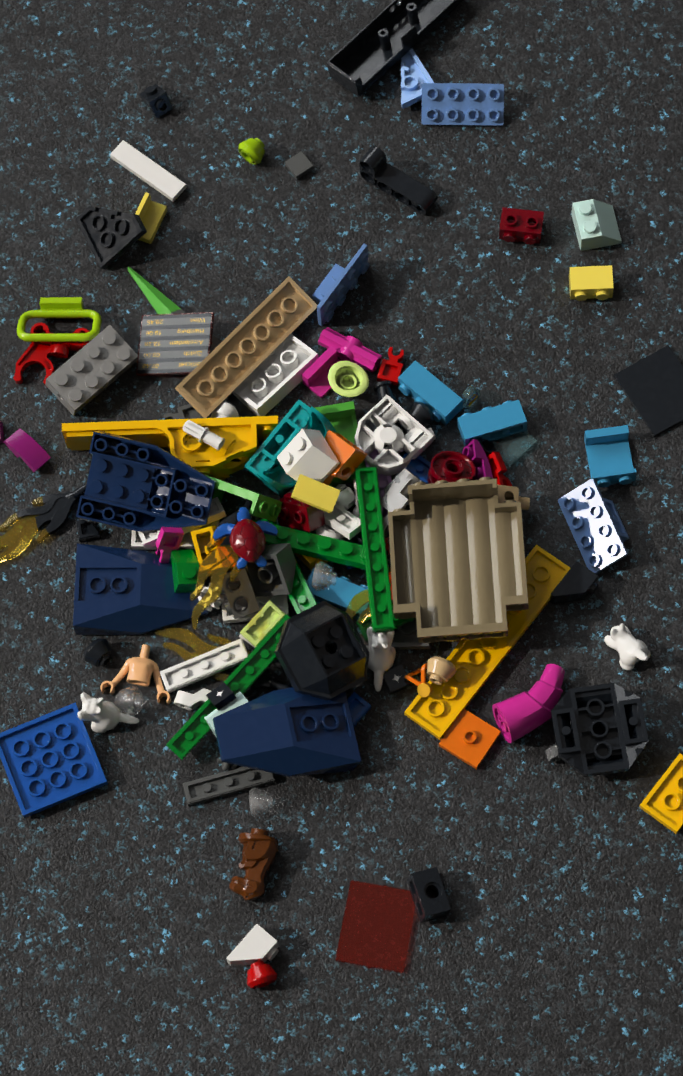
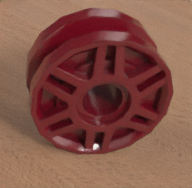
M443 451L436 454L431 460L427 480L429 484L439 480H446L448 482H457L463 478L473 480L476 467L473 461L466 455L454 451Z

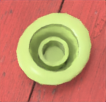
M339 361L333 364L329 370V384L334 392L341 396L357 397L363 394L369 386L367 373L356 363Z

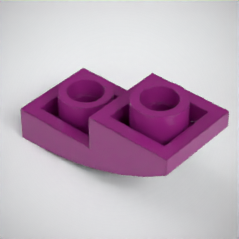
M21 428L4 441L17 458L21 457L33 472L51 458Z
M473 439L463 448L462 454L472 460L476 467L474 480H479L482 477L493 478L490 463L484 449L477 439Z

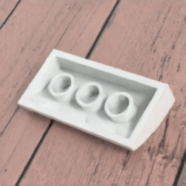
M290 334L232 393L256 416H265L302 382V374L319 356L306 344Z

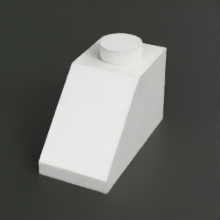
M256 924L226 958L230 966L251 965L258 961L265 963L267 959L271 961L279 951L277 949L279 947L278 941Z

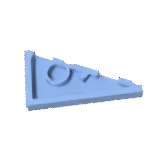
M410 49L401 58V105L403 109L422 100L423 83H434L413 49Z

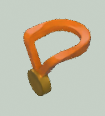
M427 663L404 676V678L418 686L417 692L421 697L430 696L432 693V686L426 682ZM421 673V682L412 676Z

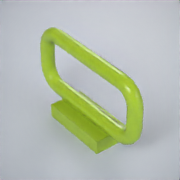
M41 297L39 303L40 310L24 312L20 316L17 325V336L26 342H85L92 340L99 334L102 319L98 312L84 309L82 297ZM32 318L93 319L92 330L88 333L25 332L26 323Z

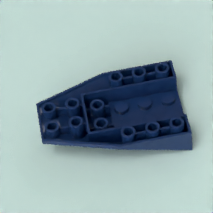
M103 431L93 432L89 451L93 456L85 495L80 496L76 517L134 531L158 530L161 527L178 528L207 525L216 481L156 445Z
M77 543L73 628L76 635H142L206 615L209 611L204 610V607L197 604L199 600L196 594L202 585L209 587L210 576L203 578L199 568L201 584L197 592L175 593L171 559L169 563H160L159 555L147 551Z
M293 687L275 690L213 718L221 762L288 777L353 771L361 762L346 691L327 701L308 694L297 693Z

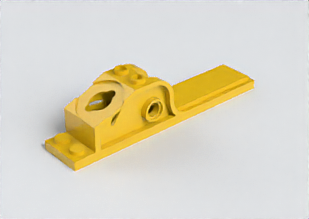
M278 416L62 423V434L67 448H70L71 451L90 450L93 432L103 431L158 447H166L173 456L199 472L224 480L230 474L245 468V464L260 447L259 442H264L279 424ZM187 420H191L204 428L208 427L209 431L225 438L222 448L218 451L204 442L199 443L197 438L182 430L184 423ZM233 459H239V460H241V461H240V462H233V461H231V460H233Z

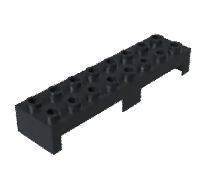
M394 0L327 62L330 77L357 97H360L463 0H400L399 4H397L399 0Z

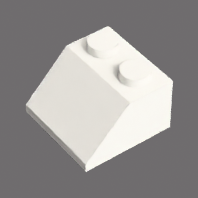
M302 428L277 456L286 474L296 481L299 475L302 474L322 483L340 464L319 430Z

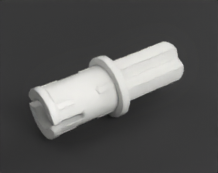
M187 420L183 425L182 430L197 438L199 443L204 442L218 451L225 442V438L209 431L208 427L204 428L191 420Z

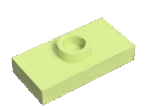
M269 600L241 630L240 634L256 648L286 614Z

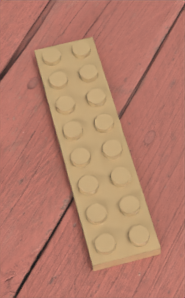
M288 276L175 389L203 418H207L318 305Z

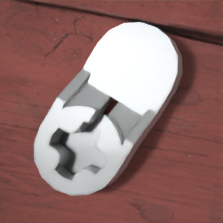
M203 688L194 694L178 691L174 704L191 711L208 700L206 695L211 690Z

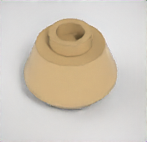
M434 656L427 661V675L430 677L429 680L435 684L441 685L448 682L456 673L455 665L447 659Z

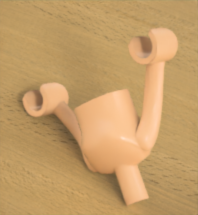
M145 644L142 645L140 657L127 659L117 676L111 682L104 681L100 686L102 694L106 687H111L110 694L113 695L115 693L114 687L127 673L126 681L138 686H149L153 673L158 691V703H160L162 697H167V705L171 703L169 693L164 691L158 664L148 659L151 646Z

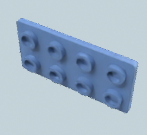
M423 83L421 123L423 125L502 126L504 123V84Z
M363 243L345 269L335 264L313 293L312 298L319 302L317 306L318 325L323 326L325 322H329L332 319L335 308L343 304L349 289L353 290L358 282V277L361 274H365L368 270L369 254L368 245Z
M590 479L558 499L560 508L589 570L597 574L628 555L623 542L628 540L629 536L613 501L602 497L595 480Z

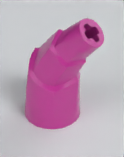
M547 664L540 680L536 681L528 692L524 691L493 704L492 710L495 721L508 743L518 740L552 718L551 710L558 703L563 692L561 687L565 670L556 664Z

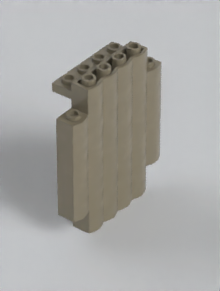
M482 477L479 480L463 478L457 482L439 480L432 484L416 482L413 485H408L410 510L406 511V509L398 508L394 509L393 512H388L393 613L395 619L416 618L419 643L507 637L506 611L529 609L521 502L506 500L503 503H499L497 479L492 477Z

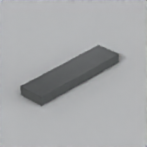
M239 767L182 784L188 806L275 783L273 773Z

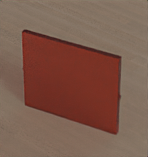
M351 880L335 961L404 973L415 914V905L410 891Z

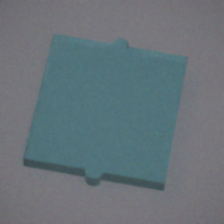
M525 430L490 442L495 447L494 452H500L503 461L511 467L537 443V440Z

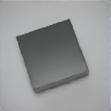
M302 151L285 161V166L297 180L314 169L312 163Z

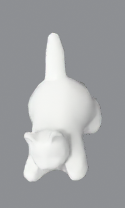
M623 623L613 626L610 636L607 635L604 638L606 645L619 653L620 666L625 670H632L636 662L640 660L647 661L650 658V651L646 644L636 639Z
M368 627L367 637L369 645L366 646L369 651L368 668L374 672L375 690L379 692L383 683V674L393 666L396 650L391 646L395 632L372 633V627Z
M85 692L81 694L82 709L78 711V718L83 721H92L91 729L94 732L104 733L107 730L114 729L119 722L128 724L139 723L138 718L120 712L113 702L103 701V698H93Z

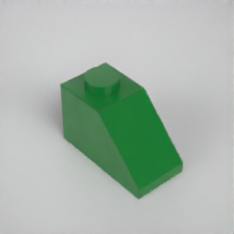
M193 549L172 550L171 563L175 593L197 592L201 582L199 563Z

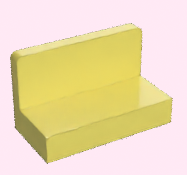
M147 192L135 214L139 215L147 230V233L139 240L151 244L167 212V206L152 201L150 193Z
M300 474L291 497L325 512L332 513L341 490Z

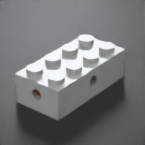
M109 325L46 378L45 385L74 416L137 362L138 355L115 329Z

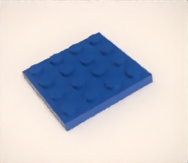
M76 703L0 733V758L24 818L108 784L84 722L78 718L79 710Z

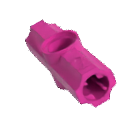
M329 327L320 334L318 344L327 349L332 346L337 350L338 358L342 361H351L372 373L379 367L382 356L364 347L357 338L353 336L346 337Z

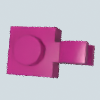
M161 527L155 543L157 547L155 553L160 555V563H169L171 551L179 549L184 535L182 528Z

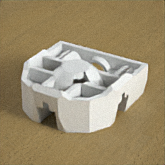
M386 395L359 420L354 439L355 445L368 455L374 449L378 450L379 455L374 460L368 455L364 460L367 461L370 467H377L378 474L390 476L400 473L407 467L411 459L415 460L434 441V435L390 396ZM367 419H370L377 426L374 432L365 425ZM398 420L409 431L405 436L403 431L394 425ZM392 444L393 449H384L385 445ZM400 448L408 454L405 459L398 454Z

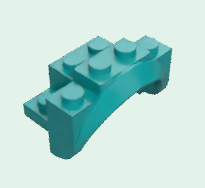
M299 399L244 466L281 498L290 488L295 487L297 481L286 474L277 456L302 428L305 429L307 427V429L319 430L324 438L328 430L336 432L331 422L314 407L311 406L310 408Z

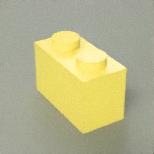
M612 265L570 267V299L584 301L591 298H597L598 300L612 298L614 289Z

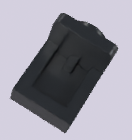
M157 84L147 87L139 94L141 100L151 108L156 118L173 109L167 93Z

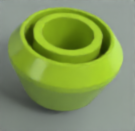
M249 138L239 144L238 151L249 163L260 164L265 153V145L258 138Z

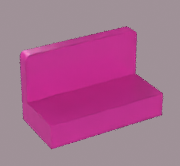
M330 346L302 374L303 384L320 398H323L332 389L328 380L329 370L333 364L341 361L338 359L336 349Z

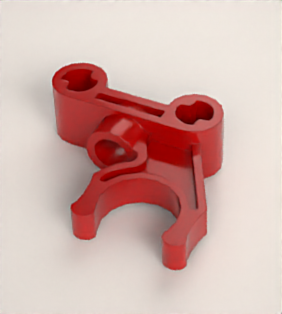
M42 322L34 324L31 328V333H51L48 326ZM78 328L73 333H88L89 331L86 328ZM90 341L82 343L32 342L16 362V370L13 377L15 383L21 384L23 382L22 374L28 366L39 364L46 369V377L43 381L45 385L46 378L55 372V368L49 360L50 356L63 359L68 358L69 351L78 352Z

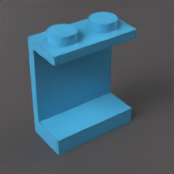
M628 425L585 431L584 442L591 479L595 480L598 487H608L615 483L625 485L636 479L637 472L636 468H633L628 441Z

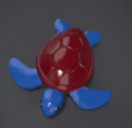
M241 507L237 512L238 523L220 525L214 531L213 539L217 541L223 537L230 536L231 548L240 557L236 565L238 570L244 569L247 562H255L257 566L265 568L267 561L261 556L266 544L264 533L276 536L278 530L267 521H252L248 509Z

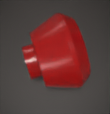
M263 961L251 964V969L247 971V986L251 989L270 985L277 979V973L269 963L264 964Z

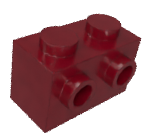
M502 207L499 239L506 242L520 241L526 244H541L544 212Z
M292 492L285 494L283 498L279 499V501H282L281 512L278 516L279 525L308 532L325 525L323 510L293 499L291 497Z

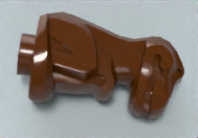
M251 828V833H240L238 841L243 845L242 861L239 863L238 868L245 871V877L234 876L230 880L231 883H229L230 890L242 896L245 901L256 900L265 894L264 880L278 851V839L270 837L269 831Z

